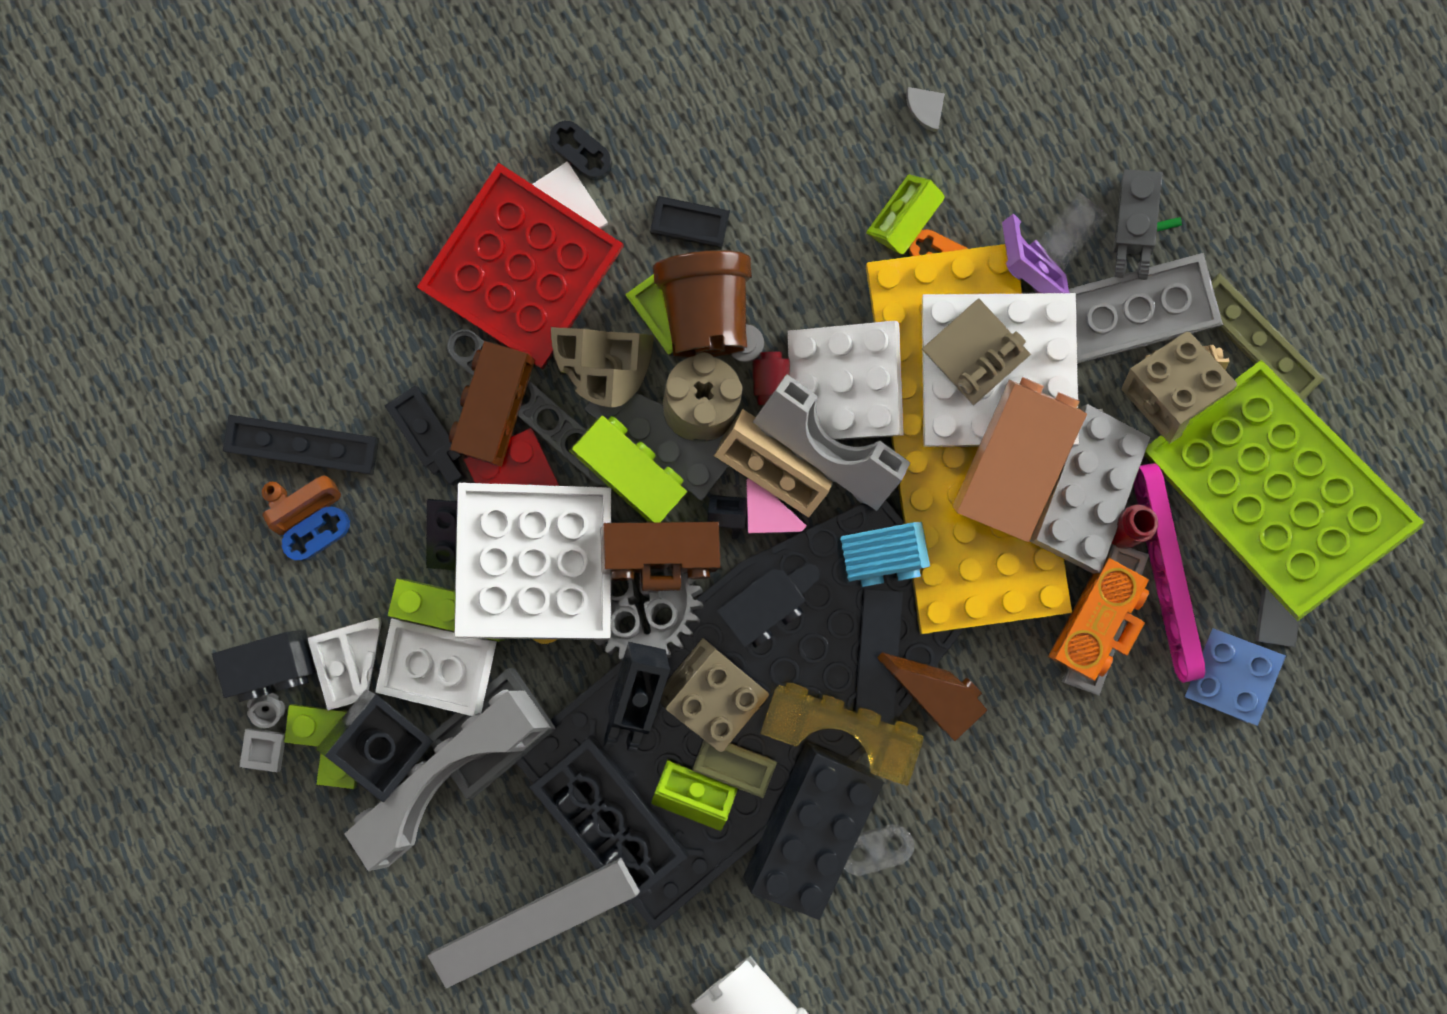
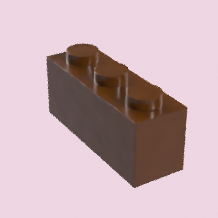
M484 341L482 349L476 351L472 361L474 375L471 384L465 386L461 395L460 405L463 409L460 419L453 423L449 433V442L452 443L450 450L502 467L534 366V358L525 352Z

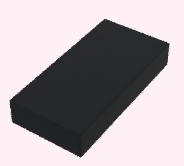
M657 196L650 234L723 248L730 210Z

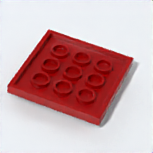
M498 163L417 288L507 347L529 354L535 359L534 364L543 370L554 354L551 327L571 328L624 245Z

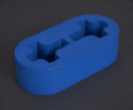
M325 507L315 512L284 534L282 539L283 552L288 558L293 560H307L314 557L347 534L350 528V520L347 513L337 507ZM327 514L331 517L339 516L341 521L336 524L338 528L336 533L333 530H325L321 534L319 533L318 529L327 523L325 518ZM310 534L314 536L312 540L305 544L307 550L305 553L301 550L293 551L292 546L296 543L295 535L303 538Z

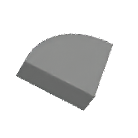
M908 87L907 105L911 113L924 128L937 132L945 93Z

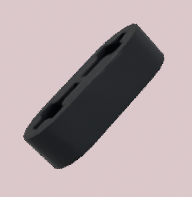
M566 120L558 122L553 126L550 131V142L553 149L584 177L597 181L604 179L610 173L612 161L609 152L580 126ZM571 131L575 132L573 139L580 147L576 150L567 143L563 147L559 146L561 140L558 135L561 132L569 134ZM586 151L594 158L599 154L602 155L601 162L603 168L599 170L594 167L591 171L588 170V160L582 154Z

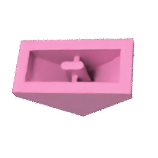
M749 478L746 480L748 534L800 533L807 527L775 495Z

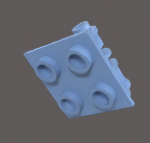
M1212 628L1202 653L1205 663V676L1203 679L1190 682L1185 697L1231 715L1243 722L1258 726L1286 655Z

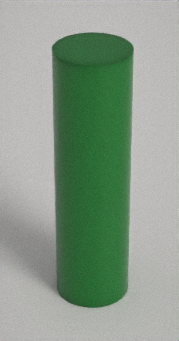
M1177 217L1158 222L1157 232L1182 226L1181 218Z

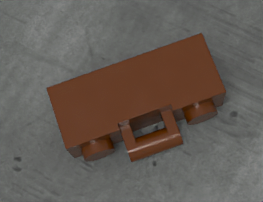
M719 522L604 523L600 529L602 574H611V580L626 581L633 580L634 573H641L642 591H680L681 573H687V579L710 578V572H716L721 568ZM650 569H671V576H650Z

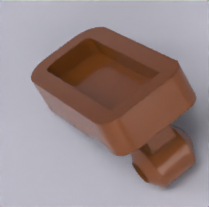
M327 476L314 479L290 496H287L286 489L277 482H268L262 488V496L269 502L268 505L271 509L266 510L262 516L269 529L278 535H284L289 529L315 512L329 507L338 501L341 493L335 482Z

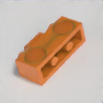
M1106 558L1102 571L1092 574L1048 657L1087 679L1095 681L1098 675L1103 677L1113 661V657L1109 655L1111 650L1114 649L1128 656L1145 624L1144 621L1129 613H1132L1133 609L1139 610L1145 603L1149 594V590L1145 589L1149 579L1111 558ZM1122 621L1127 622L1118 641H1115L1113 638Z

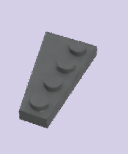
M635 393L628 402L618 407H605L589 402L584 409L596 420L602 415L607 420L610 416L615 417L627 428L628 432L625 434L627 438L635 445L640 441L650 448L656 455L653 461L663 470L667 466L673 469L684 480L681 486L700 501L705 498L729 467V465L714 456L723 435L706 441V439H694V441L684 439L677 435L667 424L663 405Z

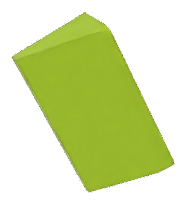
M909 174L871 224L866 234L891 250L904 254L943 202L945 196L931 180Z
M667 760L651 804L721 831L728 819L738 788Z

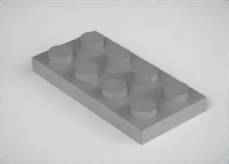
M1087 404L1080 407L1081 410L1087 413V416L1079 431V445L1072 446L1033 531L1030 542L1095 574L1102 571L1117 530L1119 515L1127 503L1150 437Z

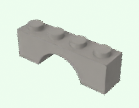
M786 374L753 423L759 426L767 436L777 439L791 449L795 456L806 460L819 469L827 479L837 482L847 489L859 502L868 504L877 511L902 481L910 462L881 441L864 447H851L832 439L822 429L817 418L816 403L818 396Z

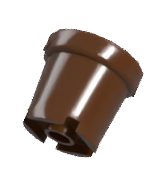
M728 250L691 252L662 259L653 265L654 284L663 292L672 339L673 357L689 358L703 352L709 353L713 357H719L745 351V348H747L746 282L752 278L751 258L749 255Z

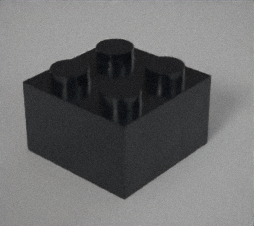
M306 629L283 632L212 653L224 698L237 696L239 702L273 693L271 689L273 685L277 692L309 683L307 675L317 673Z
M365 690L316 750L384 803L434 741L377 694Z

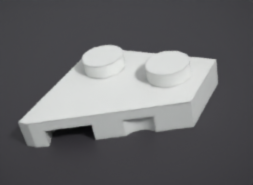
M380 617L308 638L327 710L355 703L365 690H369L382 624Z

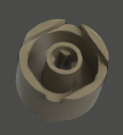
M705 352L678 363L669 374L663 397L664 417L669 427L680 437L692 441L694 439H706V441L722 436L733 423L741 401L743 388L735 371L724 361Z

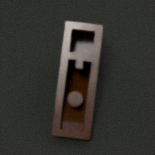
M883 652L877 657L933 721L954 741L987 711L978 700V697L982 695L981 691L967 677L961 682L947 670Z

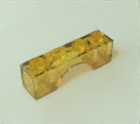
M786 683L785 687L779 685L775 689L760 734L797 747L804 738L815 731L828 728L843 730L857 738L864 746L869 757L870 772L872 774L905 786L909 785L924 736L917 734V727L901 721H896L895 726L880 721V714L864 708H859L858 713L843 708L845 703L831 696L823 695L822 700L807 695L808 689L794 683Z

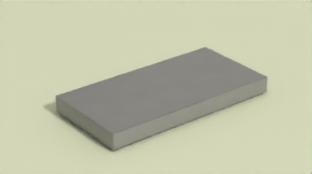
M1204 253L1149 267L1147 280L1138 279L1137 271L1124 274L1123 278L1111 277L1069 289V293H1076L1077 364L1175 339L1187 331L1193 334L1223 325Z

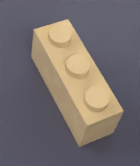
M742 409L723 435L714 456L805 516L810 517L829 493L833 481L827 479L819 469L806 460L795 456L791 449L777 439L767 436L759 426L753 423L756 417Z

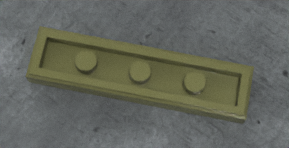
M1220 273L1217 274L1211 282L1223 323L1218 328L1254 364L1262 360L1303 401L1325 378Z

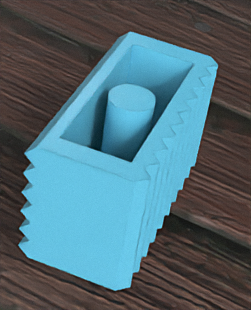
M913 522L841 536L843 556L848 573L847 578L849 581L861 579L862 587L884 583L883 575L897 573L898 581L921 577L920 569L930 567L922 522Z

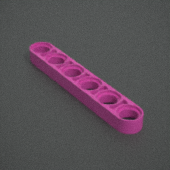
M1156 463L1140 465L1133 485L1138 505L1149 507L1158 518L1157 531L1150 540L1146 541L1174 671L1182 683L1203 679L1205 676V663L1164 477Z

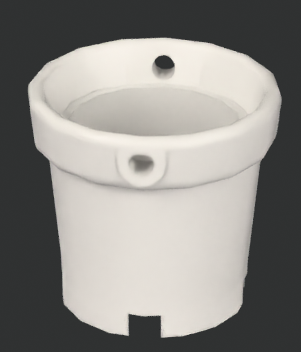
M751 956L736 965L735 971H731L722 979L720 978L691 1004L697 1014H809L804 1008L797 1009L761 970Z

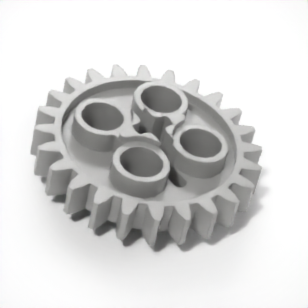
M650 569V576L657 572L665 573V576H671V569ZM681 573L680 591L641 590L642 594L650 600L644 603L646 617L651 629L650 634L646 635L644 633L643 613L634 605L640 602L635 580H627L629 588L620 597L613 596L612 588L617 581L611 580L610 639L594 640V642L600 646L608 641L605 652L612 655L619 649V659L622 661L628 641L665 649L667 657L670 658L671 651L669 646L674 644L678 648L683 649L684 646L680 640L682 634L692 638L694 636L688 628L689 623L698 624L701 622L692 613L693 610L702 609L704 605L702 602L694 600L693 597L701 594L703 591L700 586L690 585L696 579H687V573ZM663 608L672 609L671 620L665 625H657L655 622L657 612ZM627 616L635 617L634 629L629 633H620L619 624L621 620Z

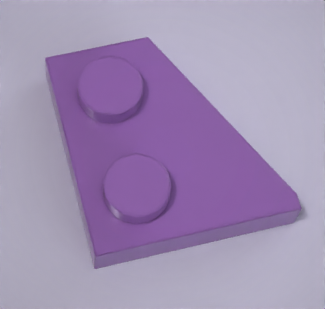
M1012 214L1003 221L1002 226L1008 259L1006 265L1010 273L1015 278H1023L1028 282L1036 294L1069 293L1066 274L1056 262L1048 256L1037 240L1028 244L1021 236V221L1019 218Z

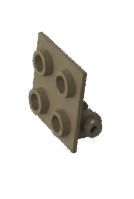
M980 298L922 348L925 354L973 406L1031 355L1023 346L1026 341L1017 331L1012 334Z

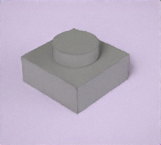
M252 728L245 729L239 767L270 772L281 771L285 733Z

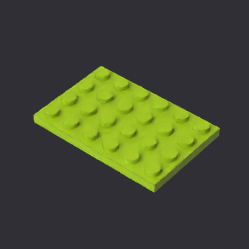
M1260 360L1235 379L1237 386L1232 392L1190 419L1181 437L1169 444L1160 435L1147 445L1144 456L1150 463H1156L1160 467L1163 477L1298 622L1421 529L1424 521Z

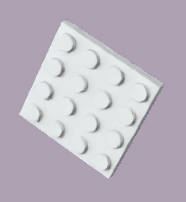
M1076 293L922 295V348L980 298L1012 334L1017 331L1026 341L1023 346L1031 354L973 406L922 350L924 447H979L1009 379L1020 383L1022 377L1043 385L1044 388L1041 392L1043 394L1056 398L1057 393L1060 392L1078 400ZM1079 433L1073 446L1079 445Z
M458 483L454 638L609 640L611 574H602L600 529L604 523H611V488Z

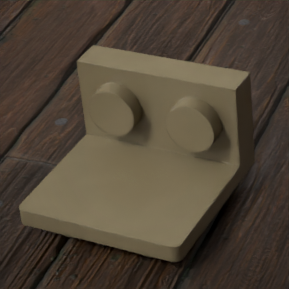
M1187 331L1130 368L1121 390L1170 444L1182 436L1190 419L1232 392L1236 388L1237 382L1201 343Z
M702 638L667 680L660 703L667 711L717 751L723 752L768 698L769 693L728 660L712 644Z

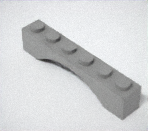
M506 689L494 695L489 700L490 707L482 714L478 713L468 718L461 725L463 730L454 738H448L438 744L434 749L436 754L428 761H422L412 767L407 773L408 778L394 789L384 803L381 801L374 808H368L355 817V825L344 834L368 871L389 867L415 845L418 827L428 803L437 789L453 772L466 763L486 754L524 751L550 728L526 691H508Z

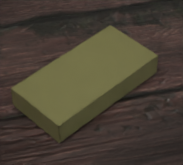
M703 740L692 771L764 798L777 761L732 743L723 752H719Z

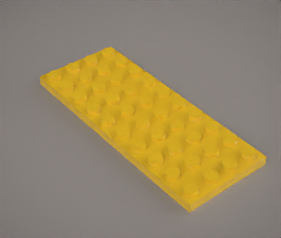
M1005 244L867 262L866 264L874 323L885 321L899 322L904 436H891L893 450L910 462L902 481L898 485L904 524L922 522L930 567L920 569L921 577L912 578L920 634L1072 613L1063 558L1030 542V540L1029 542L961 515L952 506L978 447H924L922 295L1022 294L1020 279L1015 278L1007 268L1006 262L1008 259Z

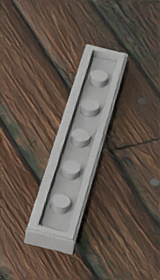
M619 858L433 950L428 957L445 988H449L636 897L640 891L622 858Z

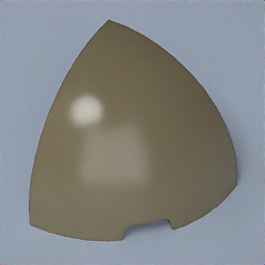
M551 327L552 348L558 368L569 376L577 387L575 391L580 396L594 404L612 408L625 404L635 395L644 380L650 363L654 335Z

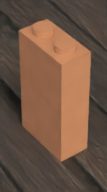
M1022 377L1020 383L1008 380L952 506L961 515L1029 542L1087 413L1077 408L1079 400L1060 392L1057 393L1056 398L1041 393L1044 388L1043 385Z

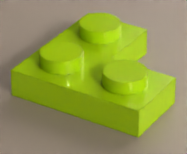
M295 704L289 705L284 743L318 747L347 711L327 710V708ZM320 753L316 785L355 789L357 782Z

